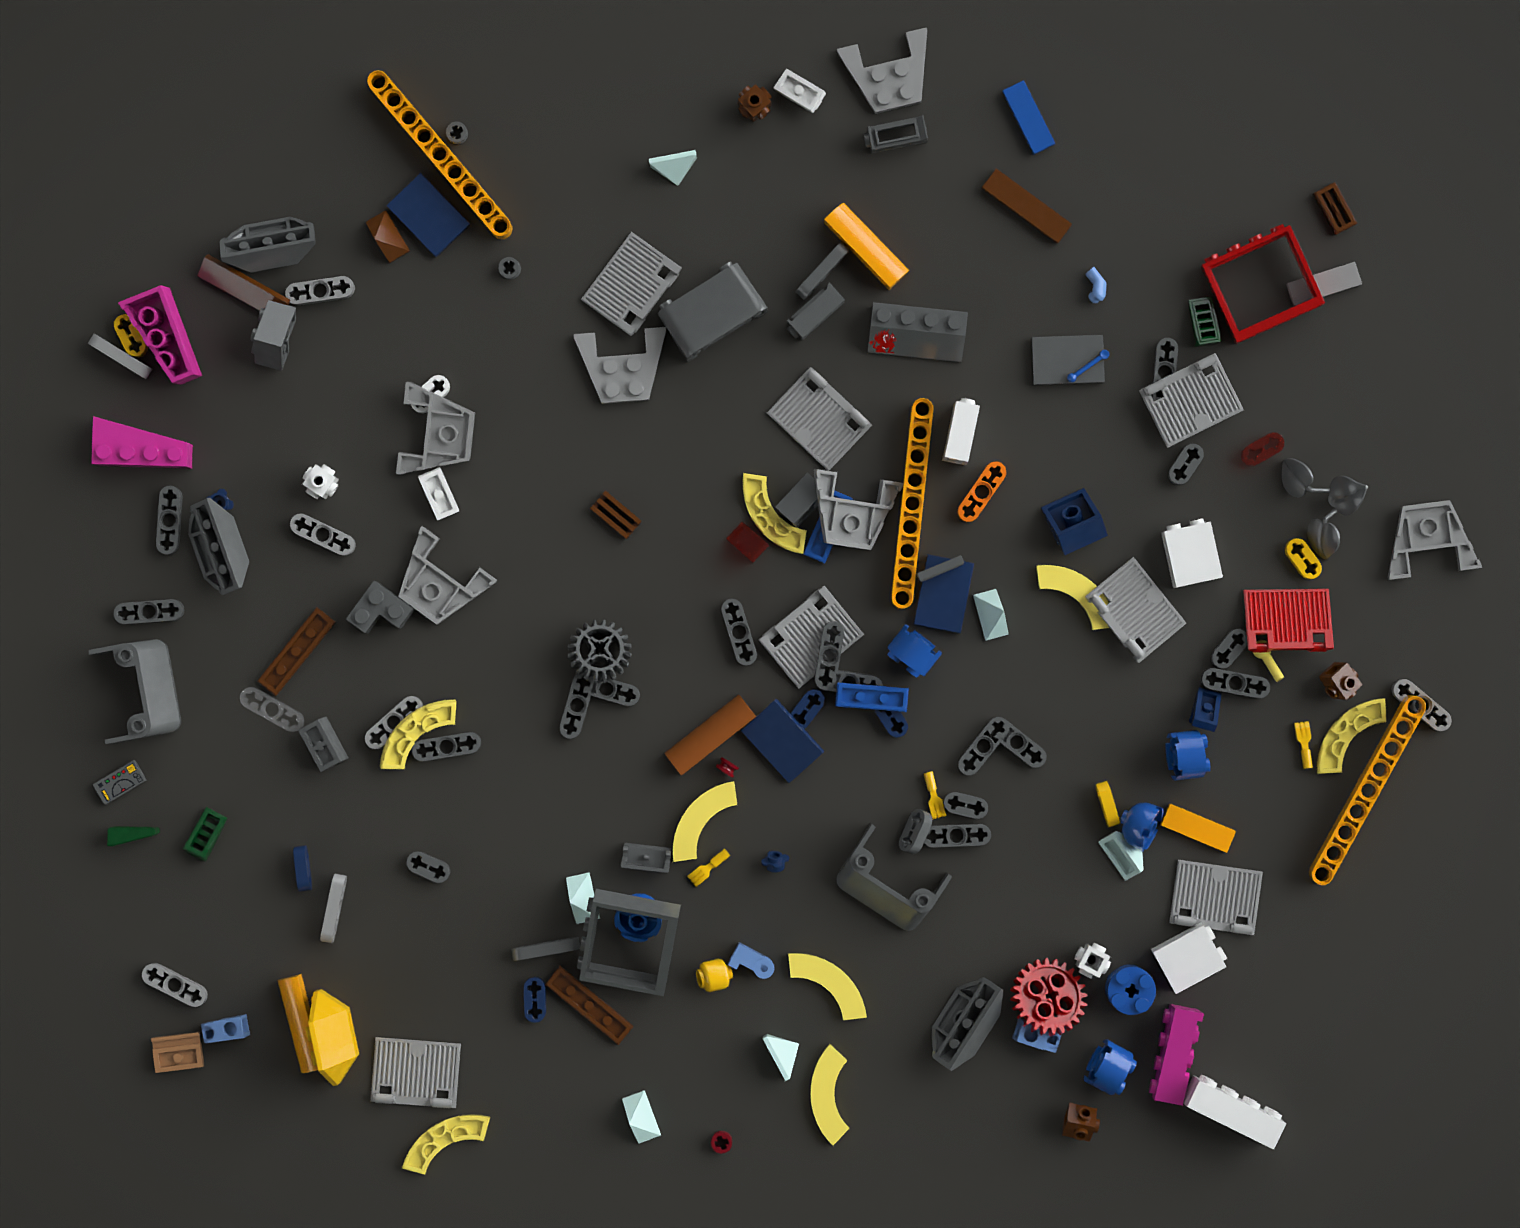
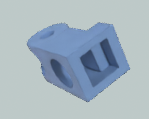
M738 942L728 961L729 966L737 969L739 964L753 970L756 976L762 979L771 977L774 972V964L770 958Z
M247 1014L201 1024L204 1043L241 1039L250 1035Z
M1018 1019L1012 1037L1015 1041L1056 1053L1062 1035L1056 1032L1055 1035L1050 1037L1047 1030L1041 1036L1039 1028L1031 1032L1032 1025L1028 1024L1024 1027L1025 1020Z

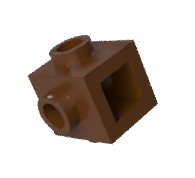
M756 84L752 88L747 86L739 93V107L737 109L746 119L750 118L755 122L758 118L762 120L770 113L771 101L769 99L772 97L763 86L761 88ZM757 97L759 102L752 104L750 100Z
M1334 662L1319 676V679L1326 687V693L1333 699L1349 700L1356 695V691L1362 686L1357 672L1345 662Z
M1069 1103L1064 1115L1062 1136L1090 1142L1093 1133L1098 1132L1100 1119L1096 1118L1097 1109L1086 1105Z

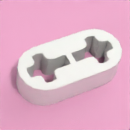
M441 375L433 376L422 386V388L432 391L435 388L433 384L435 381H444V390L442 392L440 390L434 392L443 398L450 390L449 381ZM411 404L412 408L418 413L428 412V406L417 408L416 405Z

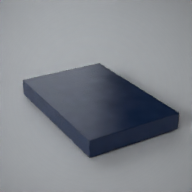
M421 173L387 204V207L435 257L439 256L470 226L465 218Z
M927 554L924 570L950 559ZM964 561V565L922 582L914 620L915 625L961 633L974 563Z
M777 699L741 730L788 783L794 780L824 752Z

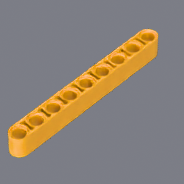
M378 70L370 73L367 82L374 95L497 239L508 238L512 234L513 229L509 219L391 79L383 71ZM378 78L385 79V85L381 88H375L373 85L374 81ZM391 97H400V103L397 106H390L389 100ZM413 114L416 116V119L412 124H405V116ZM429 132L431 134L430 140L424 143L420 142L419 136L421 133ZM436 151H446V157L440 161L435 160L434 155ZM453 168L461 169V175L456 179L449 177V173ZM468 186H475L477 188L476 194L472 197H468L464 193ZM484 204L492 206L491 212L487 215L480 213V207ZM499 222L507 224V229L503 233L495 231V225Z
M925 398L917 399L913 403L910 413L891 591V602L898 609L909 607L914 596L933 418V405L931 401ZM918 404H925L929 410L928 414L925 416L918 415L916 406ZM917 427H922L926 431V437L924 439H916L913 435V430ZM918 450L923 454L924 459L922 462L915 463L911 460L910 455L913 451ZM911 474L920 476L921 484L919 486L913 487L909 484L908 477ZM913 497L917 499L919 506L916 510H909L906 507L905 502L908 498ZM906 521L915 523L916 531L913 534H908L903 530V524ZM908 544L913 548L914 553L911 557L906 558L902 556L900 549L903 545ZM901 568L910 570L911 578L908 581L899 579L898 571ZM898 592H905L908 595L909 600L905 605H900L896 602L895 596Z
M1407 696L1398 707L1309 869L1310 878L1317 884L1326 885L1330 883L1425 713L1426 703L1421 697ZM1412 700H1416L1419 703V709L1415 713H1411L1408 710V703ZM1400 721H1405L1408 727L1407 731L1403 734H1399L1396 730V726ZM1388 742H1394L1396 745V750L1391 755L1385 752V745ZM1377 763H1382L1384 765V772L1376 776L1373 772V767ZM1365 784H1371L1373 787V792L1369 796H1363L1361 792ZM1357 804L1360 805L1361 814L1357 817H1352L1350 814L1351 807ZM1347 825L1350 828V834L1346 838H1340L1338 835L1340 827ZM1332 846L1337 847L1339 852L1334 859L1327 857V850ZM1324 867L1327 870V875L1324 879L1319 880L1315 877V872L1318 868Z

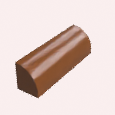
M738 694L667 750L665 755L682 776L753 720L756 715Z

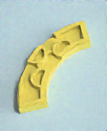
M743 473L744 500L755 525L776 545L786 550L803 554L807 530H802L788 524L775 512L768 498L766 476Z
M1054 565L1036 566L1039 589L1057 590L1076 599L1086 611L1092 625V630L1109 628L1097 613L1098 609L1093 603H1089L1085 597L1097 587L1092 581L1082 574L1065 567ZM1102 593L1099 597L1107 605L1109 602Z
M1385 698L1356 705L1333 723L1320 746L1317 774L1342 772L1344 754L1350 741L1367 727L1386 722Z
M456 700L433 702L418 708L406 716L387 739L381 755L380 768L405 769L407 756L415 744L414 742L422 734L441 726L455 725Z
M734 781L709 789L687 808L675 832L673 862L697 859V843L705 824L719 811L737 805Z
M788 953L791 978L809 979L825 987L838 1002L843 1020L867 1018L865 1006L858 989L848 975L839 967L814 955Z
M829 1044L815 1066L810 1095L816 1122L826 1139L834 1145L849 1129L837 1110L834 1096L838 1074L847 1062V1059Z
M461 1115L435 1124L423 1133L411 1147L404 1160L402 1169L425 1175L431 1160L447 1145L462 1140L484 1141L490 1117L483 1115Z

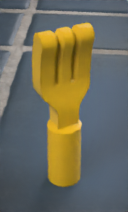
M1309 721L1294 723L1296 739L1302 748L1303 769L1313 768L1311 752L1308 747V742L1311 740Z
M933 771L923 773L927 790L931 796L928 805L932 820L946 816L943 801L936 793L937 787Z
M723 849L710 860L709 864L700 865L687 877L697 887L709 877L710 870L719 866L730 857V854L726 849Z

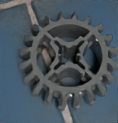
M592 620V627L584 623V631L577 628L575 630L577 636L571 635L570 637L572 644H568L567 648L569 651H572L568 654V659L573 660L570 666L571 668L578 667L577 675L585 672L584 680L586 681L590 676H593V683H597L598 677H602L603 683L607 682V676L615 680V672L622 675L624 673L622 667L629 666V662L626 659H630L632 653L628 651L631 649V644L625 643L628 640V635L620 636L623 629L620 627L614 630V622H611L609 627H607L606 620H602L601 625H597V621ZM603 635L606 637L603 640H596L591 636ZM583 642L587 644V648L590 651L585 661L580 654V647ZM614 642L619 649V656L616 661L609 652ZM595 649H604L603 655L595 654ZM600 662L607 667L597 668L593 667V665Z

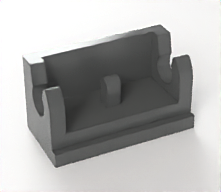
M807 472L775 507L796 528L818 507L815 479Z
M327 717L317 719L298 730L320 772L332 768L334 765L349 758Z
M624 843L621 868L669 873L672 848Z

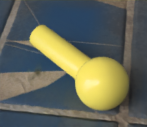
M1259 640L1256 643H1267V641ZM1271 651L1253 653L1255 657L1264 661L1276 682L1284 678L1270 655Z

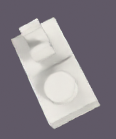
M787 68L774 86L776 92L812 113L817 110L826 95L824 90Z
M440 467L418 476L437 520L459 512V508Z

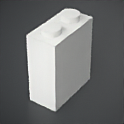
M961 398L960 401H956L953 405L942 461L961 465L968 463L980 408L979 405H975L974 400Z
M1204 519L1190 521V526L1181 528L1180 524L1167 526V531L1161 533L1173 588L1223 577L1211 522L1204 523Z
M1202 922L1151 949L1175 994L1226 968L1224 960L1227 957L1221 947H1215L1212 941L1216 938L1210 926L1204 927Z

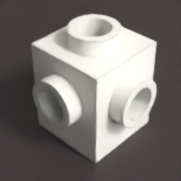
M316 464L313 468L309 467L303 476L305 480L303 485L307 487L305 492L316 499L319 496L325 499L328 495L331 497L338 488L336 483L339 479L333 476L335 471L325 464L322 467ZM319 476L322 477V479H323L322 484H321V485H316V484H315L316 479H317Z
M1093 943L1092 946L1086 944L1084 948L1080 947L1074 958L1077 960L1075 965L1080 968L1079 973L1089 978H1092L1093 975L1100 978L1101 974H1105L1111 963L1108 961L1110 956L1105 953L1106 948L1096 943ZM1090 955L1095 956V962L1093 964H1089L1087 962V959Z

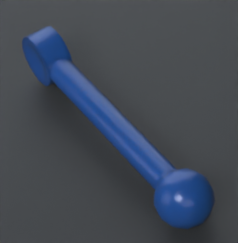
M1102 350L1098 357L1074 374L1070 373L1067 376V380L1075 382L1076 377L1100 360L1107 359L1109 352Z

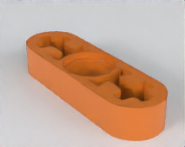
M995 461L988 464L959 505L957 513L962 521H974L1006 476V468L1002 463ZM999 467L1001 477L996 476L991 483L996 485L992 488L988 482L982 481V478L985 477L988 480L991 476L989 469ZM979 485H984L989 490L988 496L984 499L978 498L975 494V489ZM971 496L976 502L982 503V506L979 508L976 504L972 510L975 513L974 516L969 515L966 518L963 516L965 512L962 508L970 506L973 501L968 500V498Z

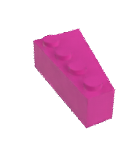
M160 285L118 302L122 310L130 318L129 320L133 326L137 328L143 337L147 347L154 353L156 360L172 383L184 384L202 376L169 287Z
M93 416L91 464L120 467L192 468V444Z
M1169 1004V1009L1164 1010L1162 1022L1166 1023L1165 1030L1160 1032L1158 1046L1161 1047L1160 1056L1156 1055L1153 1067L1154 1070H1157L1156 1077L1151 1079L1149 1093H1152V1098L1156 1101L1183 1106L1189 1081V1073L1186 1070L1191 1068L1194 1059V1049H1191L1192 1044L1198 1042L1200 1034L1197 1021L1202 1022L1204 1013L1198 1009Z

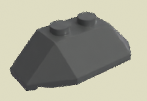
M293 217L243 225L232 232L227 238L220 240L221 260L248 272L298 264L316 244L314 225L311 222H305Z
M206 498L191 505L188 535L204 579L215 589L219 590L221 595H226L242 588L250 561L234 517L211 498Z
M985 977L957 987L932 1026V1058L953 1071L975 1056L1000 1017L1003 989Z

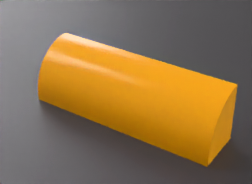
M845 203L839 205L824 219V224L888 290L909 272L908 268Z
M302 974L277 980L301 1073L317 1071V1065L314 1066L311 1059V1051H314L312 1041H308L306 1035V1027H309L310 1005Z

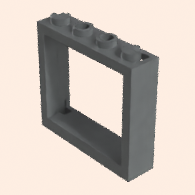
M596 889L594 898L589 897L586 910L591 913L590 917L585 918L583 931L587 932V937L582 936L580 951H584L583 957L579 956L577 969H581L579 980L664 996L681 905ZM600 907L668 920L658 975L591 962Z

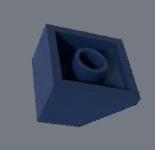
M1084 488L1041 507L1054 538L1064 555L1108 536L1102 516Z

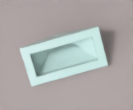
M696 151L650 158V168L678 186L697 159Z
M993 589L973 595L985 641L1008 635L1005 613L997 590Z
M1115 831L1098 842L1125 881L1143 871L1142 851L1128 844L1122 833Z
M589 872L566 877L570 905L576 924L584 923L585 918L590 917L591 912L586 910L589 897L594 898V890Z
M766 1034L763 1036V1040L782 1076L787 1081L791 1076L799 1043Z
M645 1090L622 1098L629 1125L638 1143L661 1136Z

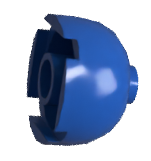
M1138 803L1129 811L1125 810L1121 816L1120 823L1123 824L1122 834L1127 843L1141 851L1147 850L1158 832V829H1156L1157 821H1162L1163 808L1150 803Z
M644 893L632 894V896L655 900L653 897ZM616 910L614 925L616 929L618 927L624 938L634 942H644L653 935L655 937L661 929L662 919Z

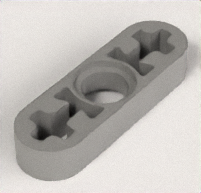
M346 276L298 282L287 287L285 296L290 299L291 304L296 306L347 299L354 294L355 285ZM342 281L350 285V288L346 289V293L343 294L341 290H333L335 295L331 296L332 290L329 283L333 282V287L341 286ZM319 284H323L327 288V292L323 297H316L314 295V288ZM306 286H309L311 299H308V295H300L297 301L294 297H291V294L295 292V288H298L300 292H306Z
M95 333L88 342L89 345L147 379L152 371L150 367Z
M296 514L290 521L291 530L295 534L339 555L348 556L355 550L356 543L351 536L310 516ZM305 518V524L313 527L314 522L317 523L312 530L311 537L308 536L310 531L302 528L298 531L297 520L301 521ZM320 528H326L330 534L328 540L324 542L319 541L316 537V533ZM335 532L338 533L336 539L340 541L348 539L349 549H344L342 552L340 551L341 546L334 542L333 547L329 546L334 539Z
M1399 679L1393 683L1391 688L1392 695L1399 702H1402L1407 695H1399L1400 689L1398 686L1406 684L1408 686L1406 690L1411 695H1414L1416 691L1418 694L1415 696L1427 701L1428 707L1421 720L1436 731H1445L1450 727L1452 722L1450 714L1415 684L1407 679ZM1416 700L1410 701V704L1408 703V709L1413 713L1417 712L1415 708ZM1433 706L1436 708L1433 711L1435 715H1444V725L1439 724L1436 726L1437 720L1433 716H1429L1428 719L1425 717L1432 711Z
M415 696L403 699L367 731L365 735L366 744L372 749L384 747L389 738L385 733L380 737L382 741L380 744L377 742L371 743L373 739L371 734L373 732L375 734L380 733L383 730L379 727L381 724H383L387 732L392 733L393 729L389 728L387 724L389 717L395 715L402 721L404 716L397 712V710L401 708V711L404 712L408 708L406 704L408 701L411 703L416 701V709L423 707L422 701Z
M335 873L333 876L320 941L334 942L347 882V876Z
M151 963L142 971V979L146 984L189 1006L198 1007L207 1000L208 993L205 987L161 964ZM156 968L157 974L161 977H164L165 973L169 974L164 980L163 986L160 985L163 980L159 978L150 979L151 975L148 973V970L151 971ZM172 978H177L181 982V988L177 992L169 989L168 983ZM187 984L190 985L187 990L191 992L200 991L201 1000L198 999L194 1002L192 1000L193 996L189 993H185L184 997L181 996Z

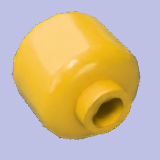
M714 959L700 964L699 969L696 970V978L700 988H704L707 992H714L726 989L729 986V979L733 978L731 966L726 965L722 959Z

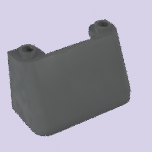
M731 261L719 268L721 272L677 300L672 302L669 299L659 306L661 310L657 314L687 362L696 358L697 354L701 352L700 349L705 351L710 345L742 325L751 322V317L760 318L768 313V307L738 263L732 264Z

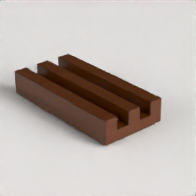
M1335 182L1313 193L1335 235L1357 224ZM1331 189L1349 221L1347 224L1329 193ZM1321 194H1324L1341 227H1338Z
M606 490L590 508L626 539L642 522ZM608 498L619 509H621L632 520H634V524L631 525L614 509H612L608 504H606L604 500ZM600 505L603 506L629 530L625 532L602 513L598 507Z

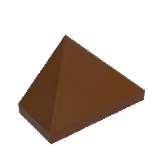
M386 210L366 221L370 232L389 263L410 252Z

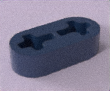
M818 690L808 691L791 712V715L794 716L795 713L800 715L804 709L807 711V714L804 716L806 723L804 725L800 723L804 729L823 707L824 695ZM818 694L820 696L818 698L820 704L818 706L814 704L810 710L807 709L806 706L810 702L808 696Z
M875 710V713L891 736L902 737L906 734L908 724L901 712L890 711L892 715L888 717L885 711ZM892 717L898 723L903 722L904 725L901 727V733L891 731L893 723L890 719Z
M306 845L296 846L293 848L298 891L312 890V879L308 849Z
M536 976L530 977L524 984L525 1017L534 1023L540 1022L546 1015V985L543 979ZM533 981H537V985L541 986V989L537 991V998H533V991L528 989V986H531ZM533 1001H537V1008L542 1009V1013L538 1014V1018H534V1015L529 1013V1010L533 1008Z

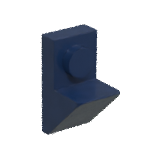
M1198 688L1189 722L1192 723L1191 726L1215 732L1218 724L1221 693Z

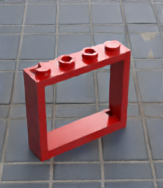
M1281 224L1270 229L1271 234L1262 237V234H1258L1248 239L1249 244L1241 247L1240 244H1236L1226 249L1227 254L1219 257L1216 253L1204 259L1206 263L1202 264L1201 267L1236 344L1325 304L1290 225L1284 227ZM1285 237L1312 299L1239 331L1212 269Z

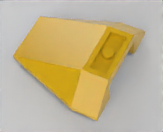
M319 989L313 992V997H311L309 1027H306V1035L308 1041H312L314 1051H311L313 1065H317L318 1071L333 1086L341 1083L359 1055L350 1007L324 990Z

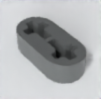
M1189 444L1182 449L1168 471V478L1173 484L1182 485L1190 479L1204 457L1203 449L1199 445ZM1196 449L1198 459L1193 458L1189 464L1185 462L1189 457L1187 450ZM1184 465L1186 467L1183 471L1185 478L1176 480V474L1173 472L1174 469L1179 470Z
M1234 629L1223 638L1211 654V662L1215 667L1227 668L1235 661L1247 646L1246 632L1241 629ZM1233 634L1236 636L1242 635L1240 639L1243 642L1242 645L1236 644L1233 648L1230 647L1234 641L1232 638ZM1228 649L1230 652L1225 657L1228 660L1227 663L1221 662L1219 664L1217 662L1219 659L1216 656L1217 653L1223 654Z
M950 792L943 800L945 809L954 814L980 819L988 812L987 802L979 797L959 792ZM958 796L957 800L964 802V807L956 806L955 809H951L948 799ZM977 801H980V806L984 807L983 812L979 811L978 815H975L974 810L967 808V805H976Z
M916 809L911 813L899 840V846L902 851L914 855L921 850L932 825L930 813L921 809Z
M413 852L407 858L409 870L433 882L442 883L450 876L451 871L447 863L424 852ZM421 856V861L428 864L427 868L423 866L415 868L412 858ZM441 865L444 867L443 872L446 874L436 878V873L430 870V867L439 868Z

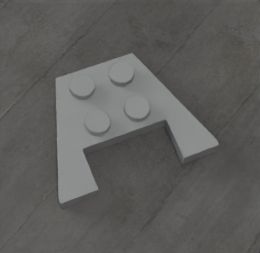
M927 28L906 32L905 35L911 57L874 66L863 67L858 44L837 49L838 56L842 59L848 72L854 78L875 114L921 103Z
M666 327L645 329L646 353L597 357L595 333L574 334V339L602 404L646 401L650 399L666 335Z
M406 382L404 404L428 406L423 455L399 452L396 474L469 461L475 412L412 382Z
M814 469L823 542L871 550L884 525L883 521L888 511L892 509L895 503L894 499L898 491L900 492L903 487V483L880 479L876 504L833 497L837 472Z
M1450 500L1401 507L1388 580L1411 577L1408 552L1438 548H1456L1458 571L1482 568Z
M421 526L398 597L438 625L490 588L498 580L479 568L467 586H462L426 560L440 538Z

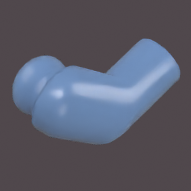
M1093 267L1085 274L1093 284L1092 292L1089 293L1088 297L1092 303H1098L1103 301L1106 296L1107 284L1096 268Z

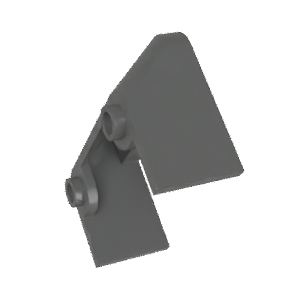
M153 639L89 650V655L113 652L114 659L118 665L122 667H136L144 713L135 714L129 718L127 722L128 735L105 739V744L173 733L179 729L181 715L169 649L164 641Z
M870 823L836 877L837 884L840 889L906 931L913 930L933 908L952 876L946 872L934 892L920 888L913 892L909 900L869 874L874 866V857L863 846L876 828Z

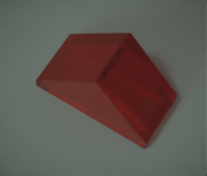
M743 522L726 538L751 563H754L769 547L767 542Z

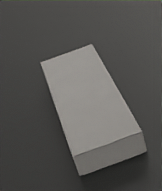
M1355 262L1313 275L1322 297L1362 285ZM1304 278L1286 284L1293 307L1312 299Z

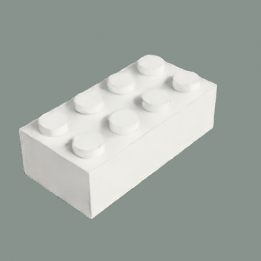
M1202 1074L1200 1078L1192 1076L1183 1102L1188 1108L1269 1148H1275L1286 1126V1123L1281 1120V1114L1265 1106L1264 1110L1261 1109L1257 1101L1245 1095L1242 1099L1239 1098L1238 1093L1225 1085H1222L1221 1089L1216 1087L1217 1083Z

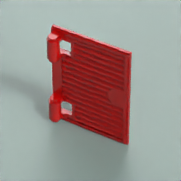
M1329 589L1243 590L1247 647L1252 653L1270 652L1272 650L1327 652V650L1334 649ZM1313 634H1324V642H1313ZM1256 635H1267V643H1256Z

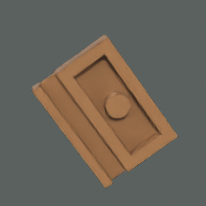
M200 1032L151 1038L155 1073L203 1067L204 1059Z

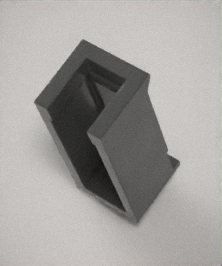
M923 115L876 126H868L867 133L863 134L866 148L870 147L871 154L927 143L928 141ZM910 125L915 127L916 135L879 142L877 132Z
M829 282L826 290L822 289L791 317L792 321L787 320L789 327L786 329L795 339L800 337L803 341L845 303V299Z

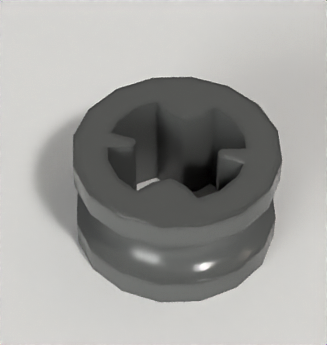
M452 122L446 128V135L451 143L459 145L467 140L468 131L461 122ZM456 127L458 130L463 129L459 139L456 136L454 138L451 137V134L454 133L453 129Z
M506 257L499 263V272L506 279H515L519 276L521 266L516 259ZM511 262L515 263L513 266L515 272L505 274L506 268L504 265L506 263L511 265Z

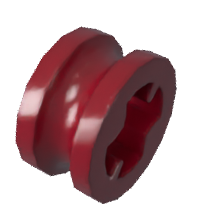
M721 757V763L715 767L733 778V772L735 770L738 771L739 767Z
M726 1131L714 1133L711 1139L713 1150L721 1154L728 1152L732 1147L731 1135ZM717 1137L727 1138L729 1143L725 1144L727 1147L716 1146L715 1141H718Z

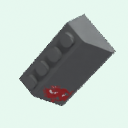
M873 302L867 353L962 362L968 312Z

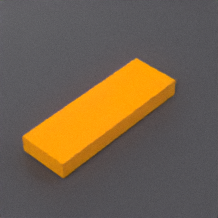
M1170 803L1160 824L1163 827L1226 853L1236 833L1233 829Z

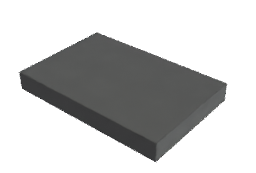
M1103 335L1031 338L1033 385L1105 382L1103 359L1076 377L1075 382L1067 380V376L1070 373L1074 374L1098 357L1100 352L1104 350Z

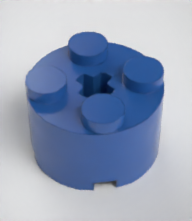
M904 625L887 648L890 651L887 655L897 663L900 661L904 662L908 666L906 670L916 678L920 674L925 676L942 655V652L939 650L935 653L933 651L935 645L915 630L911 633L908 632L909 626Z
M1198 730L1167 734L1166 738L1171 739L1170 743H1166L1165 746L1168 769L1174 770L1175 775L1171 776L1174 781L1204 777L1206 772H1210L1209 758H1206L1205 748L1208 747L1206 734H1200Z
M1123 965L1115 969L1108 976L1105 983V993L1111 1005L1118 1011L1127 1015H1137L1146 1012L1154 1002L1156 986L1153 978L1142 968L1135 965ZM1132 984L1136 991L1129 995L1125 988H1129Z
M1105 1039L1102 1041L1105 1043L1103 1048L1098 1046L1092 1054L1086 1070L1090 1071L1089 1076L1084 1075V1081L1109 1095L1114 1093L1120 1095L1125 1088L1126 1083L1124 1080L1128 1073L1131 1074L1134 1071L1137 1061L1133 1059L1132 1052Z

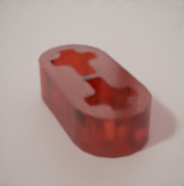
M1269 433L1246 446L1241 452V459L1246 465L1255 466L1279 453L1284 447V439L1278 433ZM1270 437L1273 440L1277 439L1279 441L1276 445V450L1273 447L1267 450L1264 448L1270 442ZM1260 448L1262 453L1256 456V461L1247 459L1249 449L1256 451Z

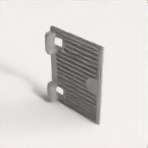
M631 232L581 300L632 336L644 323L646 316L666 289L670 288L679 276L682 267ZM665 266L670 269V272L663 279L658 276V273ZM631 311L636 317L629 325L624 319Z
M1216 353L1139 390L1167 448L1244 410ZM1212 365L1215 372L1205 376L1202 370ZM1161 390L1164 397L1153 401L1151 395Z
M812 367L767 412L775 422L827 471L872 426L857 409L847 402ZM810 379L818 386L815 392L805 385ZM851 418L860 425L856 431L847 424Z
M1134 557L1085 596L1088 602L1093 603L1098 609L1097 613L1124 647H1128L1134 654L1133 658L1138 663L1186 624ZM1102 593L1109 601L1107 605L1099 597ZM1137 638L1144 644L1145 647L1143 649L1136 643L1135 640Z
M825 586L816 590L801 605L759 638L760 643L798 689L815 676L822 630L826 623L836 621L842 625L844 638L841 653L864 635ZM824 598L828 604L818 610L814 604ZM832 626V629H827V633L830 634V642L825 640L824 645L831 644L838 647L839 643H834V637L839 635L840 631L836 629V626ZM780 634L784 640L775 647L770 641ZM827 649L823 652V659L826 662H832L836 658V652L833 649ZM823 664L820 665V668H825V667H826V666L823 665Z
M1178 860L1169 923L1193 927L1202 922L1204 927L1210 926L1213 930L1254 935L1263 872ZM1180 908L1191 909L1190 917L1179 915ZM1236 917H1246L1247 925L1236 924Z
M376 1037L370 1102L456 1108L461 1044ZM380 1086H391V1094H381ZM437 1090L449 1091L448 1099L437 1098Z

